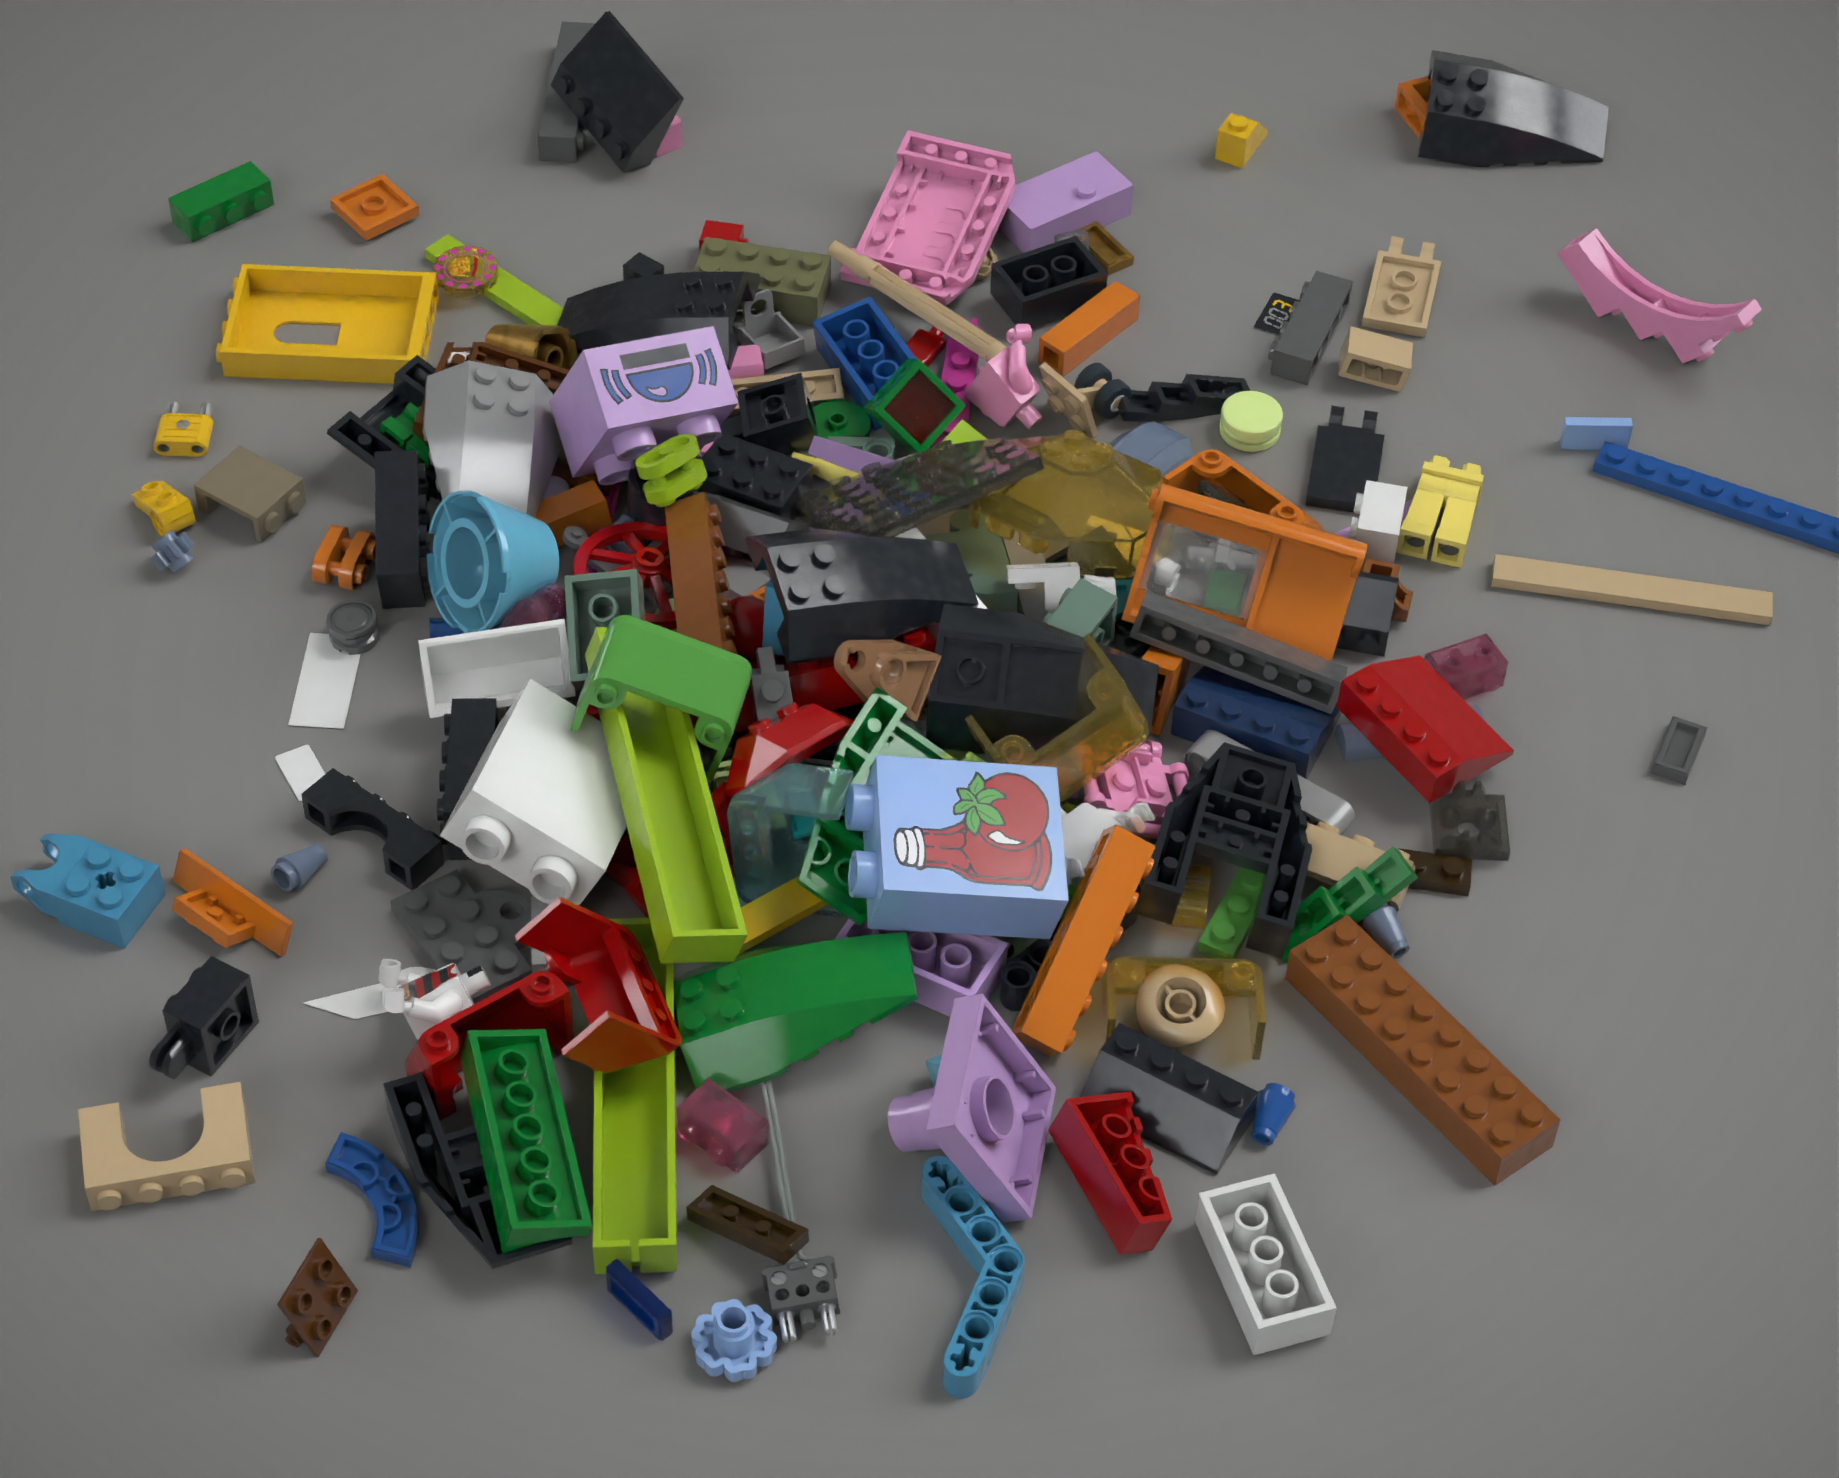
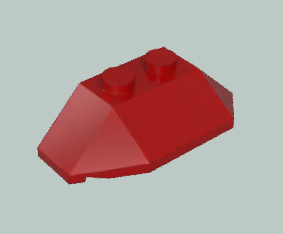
M793 702L776 710L777 718L771 721L769 718H764L749 725L750 733L737 739L725 787L728 797L750 792L771 778L843 738L854 720L814 703L798 707L797 703Z

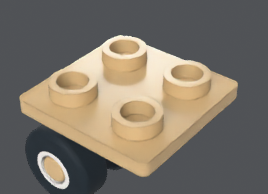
M1046 362L1039 366L1043 377L1041 384L1048 393L1049 398L1047 402L1051 409L1058 415L1063 413L1068 417L1070 424L1079 433L1084 431L1092 439L1098 435L1091 409L1094 407L1102 417L1112 419L1120 415L1118 406L1121 397L1127 396L1131 400V388L1120 379L1112 380L1111 371L1101 363L1096 362L1085 367L1078 375L1074 386Z

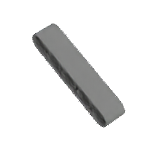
M1206 730L1187 750L1183 758L1187 768L1195 775H1198L1201 767L1224 742L1248 750L1251 749L1218 731ZM1298 775L1302 795L1300 804L1302 814L1306 815L1307 823L1315 826L1318 825V822L1328 823L1337 827L1340 830L1338 834L1342 835L1355 819V812L1352 806L1339 796Z

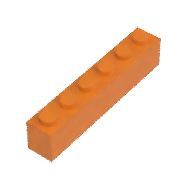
M1118 825L1103 830L1084 871L1086 876L1081 878L1012 1027L1011 1031L1019 1041L1048 1056L1060 1054L1062 1051L1069 1049L1076 1036V1030L1073 1027L1078 1016H1083L1090 1006L1092 996L1089 995L1092 985L1094 981L1098 982L1107 968L1108 962L1104 959L1108 950L1117 944L1122 935L1123 927L1120 924L1125 913L1131 912L1138 900L1139 893L1135 892L1141 879H1145L1153 867L1154 859L1151 856L1156 846Z

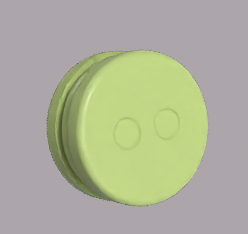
M1242 391L1228 397L1222 405L1219 425L1220 435L1227 444L1241 451L1259 452L1266 450L1279 440L1283 419L1282 408L1273 397L1262 392Z

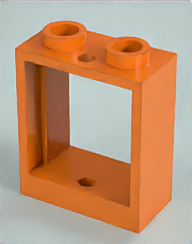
M1428 76L1398 83L1394 105L1395 110L1419 139L1427 112L1431 80L1428 79Z

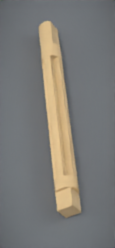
M836 240L830 245L827 254L853 270L854 275L986 361L991 360L1007 347L868 256H861Z

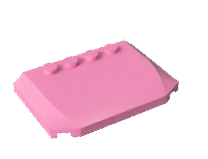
M907 130L897 151L898 162L856 249H851L861 256H868L946 306L973 285L1014 195L1016 185L1011 154ZM845 265L842 266L840 270L841 280L872 287L854 275L853 270Z

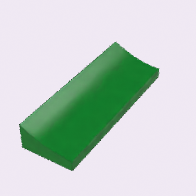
M468 1030L459 1056L502 1253L554 1239L589 1236L592 1228L591 1217L546 1030Z

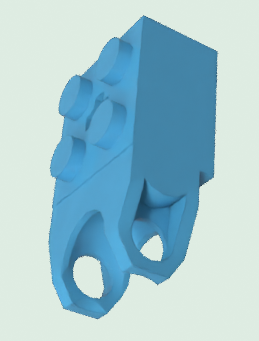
M44 834L40 839L43 844V853L51 858L55 864L44 870L27 869L15 871L10 877L13 889L24 898L30 900L41 912L58 918L59 924L125 949L166 895L160 867L79 835Z

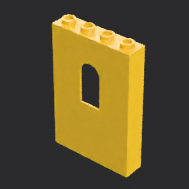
M242 264L239 277H234L233 280L234 297L228 300V321H223L222 323L223 340L222 343H217L216 361L217 363H222L223 375L225 377L394 384L395 373L416 355L427 361L439 300L437 273ZM290 323L341 326L337 345L284 343L274 337V333L280 326Z

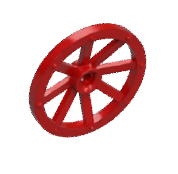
M647 522L616 524L597 531L581 544L574 558L572 575L587 574L586 567L590 560L624 565L611 571L637 569L643 580V588L652 589L660 613H645V621L669 630L677 629L675 611H672L663 585L664 580L672 585L670 558H665L669 554L667 526L654 525ZM638 539L655 540L663 543L657 548L644 547ZM624 541L633 554L603 550V548L613 543Z

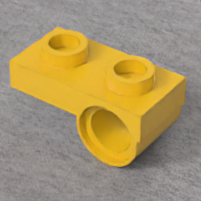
M162 480L146 483L141 487V490L131 494L135 506L150 516L154 528L161 537L171 530L176 533L196 522L190 500Z

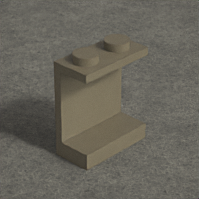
M240 445L194 484L197 505L200 511L209 515L222 504L253 521L255 538L260 543L272 533H275L294 513L299 512L306 504L303 478Z

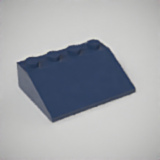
M1203 666L1187 682L1174 704L1171 734L1195 743L1206 730H1215L1255 752L1295 763L1297 774L1307 779L1342 712L1335 705L1332 714H1329L1210 667Z

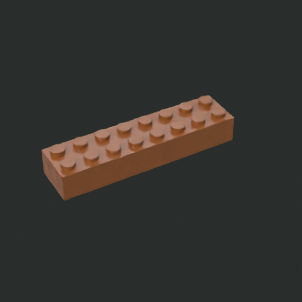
M1348 915L1290 950L1285 979L1494 1186L1553 1147L1561 1119Z

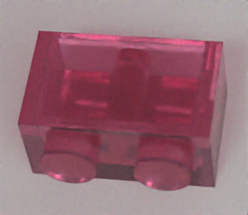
M709 1078L676 1108L677 1131L687 1143L691 1145L696 1144L706 1151L717 1165L726 1166L736 1174L769 1144V1121Z

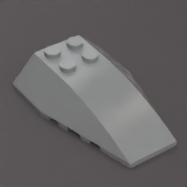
M468 360L427 376L423 435L425 441H428L430 451L428 455L431 465L435 468L437 476L435 483L438 493H441L442 500L453 492L469 490L532 517L536 516L559 456L560 435L549 403L553 393L537 374Z

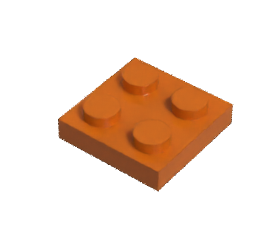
M384 174L378 175L330 198L331 209L366 241L419 216L418 205Z

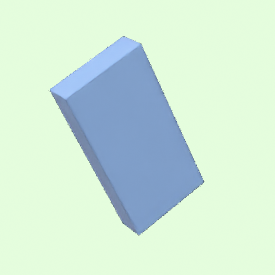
M1565 417L1559 441L1561 449L1601 450L1606 441L1628 448L1633 428L1632 418Z

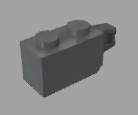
M772 646L757 648L756 650L758 668L752 669L749 684L754 723L764 718H769L770 721L777 718L776 710L793 703L788 671L784 670V665L775 666Z

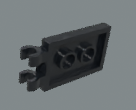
M1331 406L1329 425H1318L1305 505L1354 512L1357 493L1364 494L1366 480L1378 482L1385 436L1375 434L1378 412L1365 410L1362 428L1342 425L1345 407Z

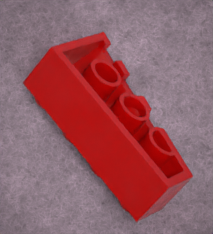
M1131 1091L1066 1099L1048 1129L1051 1137L1118 1253L1125 1255L1152 1251L1172 1221V1216L1160 1179L1153 1176L1150 1167L1153 1158L1150 1149L1144 1148L1140 1136L1143 1127L1140 1118L1134 1117L1131 1108L1134 1104V1099Z

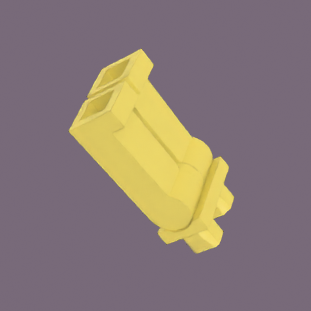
M1434 455L1430 462L1424 461L1416 493L1406 519L1403 520L1400 528L1396 553L1427 560L1442 508H1445L1435 536L1431 561L1462 568L1475 508L1479 503L1484 475L1481 474L1480 465L1467 463L1463 465L1461 470L1449 467L1450 461L1446 457ZM1411 537L1420 538L1425 542V545L1413 547L1406 540ZM1449 545L1456 547L1459 552L1456 555H1447L1440 548Z

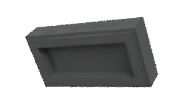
M1673 716L1650 773L1686 785L1708 727Z

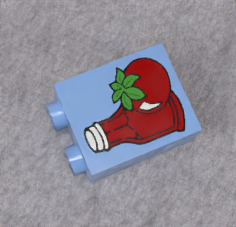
M876 755L865 785H849L845 802V825L847 830L863 831L864 851L854 850L851 854L848 889L850 897L867 899L868 929L1040 939L1051 938L1069 901L1057 767Z

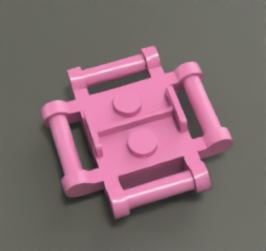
M1130 740L1096 745L1080 744L1073 747L1070 755L1073 764L1078 767L1085 793L1083 803H1089L1097 809L1103 808L1127 812L1135 804L1145 802L1150 807L1155 819L1144 822L1146 829L1142 833L1137 832L1135 829L1133 834L1157 840L1166 807L1170 802H1173L1168 784L1173 785L1176 797H1178L1183 787L1188 783L1189 773L1187 766L1180 762L1171 765L1162 764V745L1159 742L1150 740L1145 743ZM1108 751L1116 752L1117 755L1108 754Z

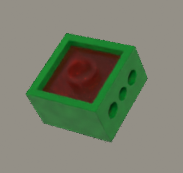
M907 358L865 405L864 409L910 454L922 456L966 405L919 359Z

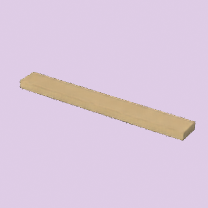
M1495 554L1491 587L1769 626L1773 618V592Z

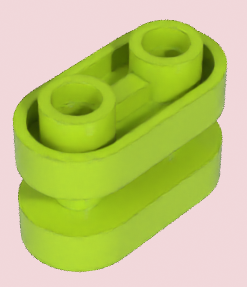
M681 434L674 436L637 458L635 464L639 477L649 480L643 485L648 503L654 504L657 507L669 506L676 501L677 497L687 491L699 488L707 478L704 462L701 459H693L700 453L695 435Z

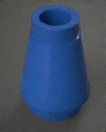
M1268 1083L1263 1090L1259 1091L1251 1133L1252 1139L1264 1145L1273 1144L1296 1107L1294 1102L1295 1094L1292 1090L1277 1083Z

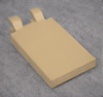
M1391 236L1389 250H1378L1361 326L1425 338L1442 261L1433 260L1435 243L1423 241L1420 257L1402 254L1404 238Z

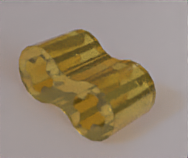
M1190 864L1182 895L1172 925L1170 926L1205 929L1212 867Z

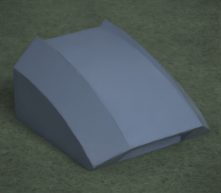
M1155 421L1147 422L1119 435L1101 451L1099 471L1109 476L1112 475L1151 496L1153 488L1160 490L1163 484V476L1194 455L1188 437Z

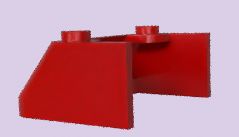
M559 896L515 934L518 942L544 953L548 972L554 973L561 980L574 985L590 1025L561 1049L565 1057L585 1064L594 1071L609 1073L668 1055L682 1043L680 1033L644 950L636 936L626 927Z

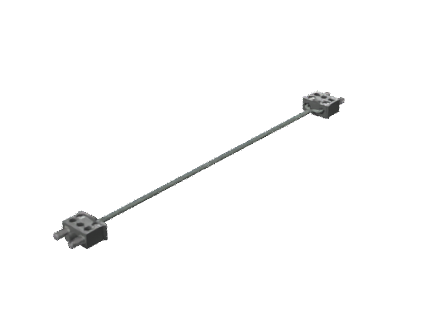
M734 734L721 762L733 759L736 746ZM697 742L706 775L711 748ZM707 779L710 794H712L717 789L716 780H713L712 783L711 780ZM734 877V878H733V881H734V885H735L736 892H737V896H738V891H737V886H736V880H735V877ZM768 1080L760 1083L782 1212L784 1218L796 1223L772 1082ZM799 1250L785 1265L779 1263L776 1266L765 1267L761 1271L764 1289L769 1292L774 1324L775 1326L780 1325L783 1342L789 1343L786 1324H789L791 1341L794 1342L797 1339L794 1322L800 1321L802 1329L811 1330L816 1327L815 1318H821L824 1334L830 1336L827 1316H830L833 1335L838 1332L835 1315L840 1314L834 1280L837 1278L834 1257L830 1255L819 1258L804 1256L802 1251Z

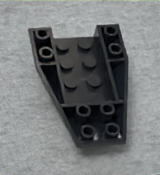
M944 604L935 653L942 657L930 686L925 736L927 740L940 749L1002 756L1011 755L1012 753L1070 748L1080 744L1096 745L1150 738L1159 665L1017 612Z

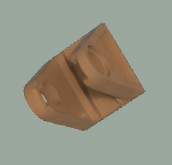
M891 639L848 640L838 647L834 657V667L836 672L864 703H866L873 690L878 687L907 707L902 716L903 718L917 722V720L922 721L927 718V712L921 709L922 707L928 709L929 699L926 696L942 656ZM857 651L858 661L856 666L851 669L850 664H847V659L850 653Z

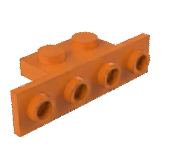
M180 849L172 881L188 893L175 897L172 911L225 948L254 938L280 957L286 955L294 923L188 849Z

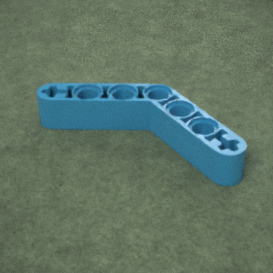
M937 1155L927 1159L922 1166L921 1197L979 1276L943 1360V1387L949 1395L962 1399L972 1396L979 1389L1023 1286L1025 1257L978 1192L949 1157ZM983 1239L987 1240L988 1242H980L978 1240ZM1001 1269H1008V1270H1010L1011 1272H1002V1271H1000V1270H1001ZM994 1302L997 1305H987L985 1303ZM978 1335V1336H981V1337H983V1338H982V1339H973V1338H971L970 1336ZM964 1361L968 1362L969 1366L963 1368Z

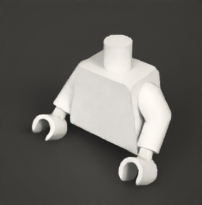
M1082 803L1068 814L1060 807L1067 886L1072 884L1076 889L1081 878L1086 876L1084 871L1103 830L1114 825H1118L1132 834L1135 829L1139 833L1146 829L1144 822L1155 819L1147 803H1137L1127 812L1103 808L1097 809L1089 803Z

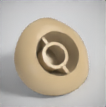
M1181 964L1164 965L1151 972L1142 982L1136 999V1014L1142 1030L1149 1038L1167 1047L1186 1046L1207 1038L1221 1024L1226 1008L1221 990L1208 975L1195 968Z

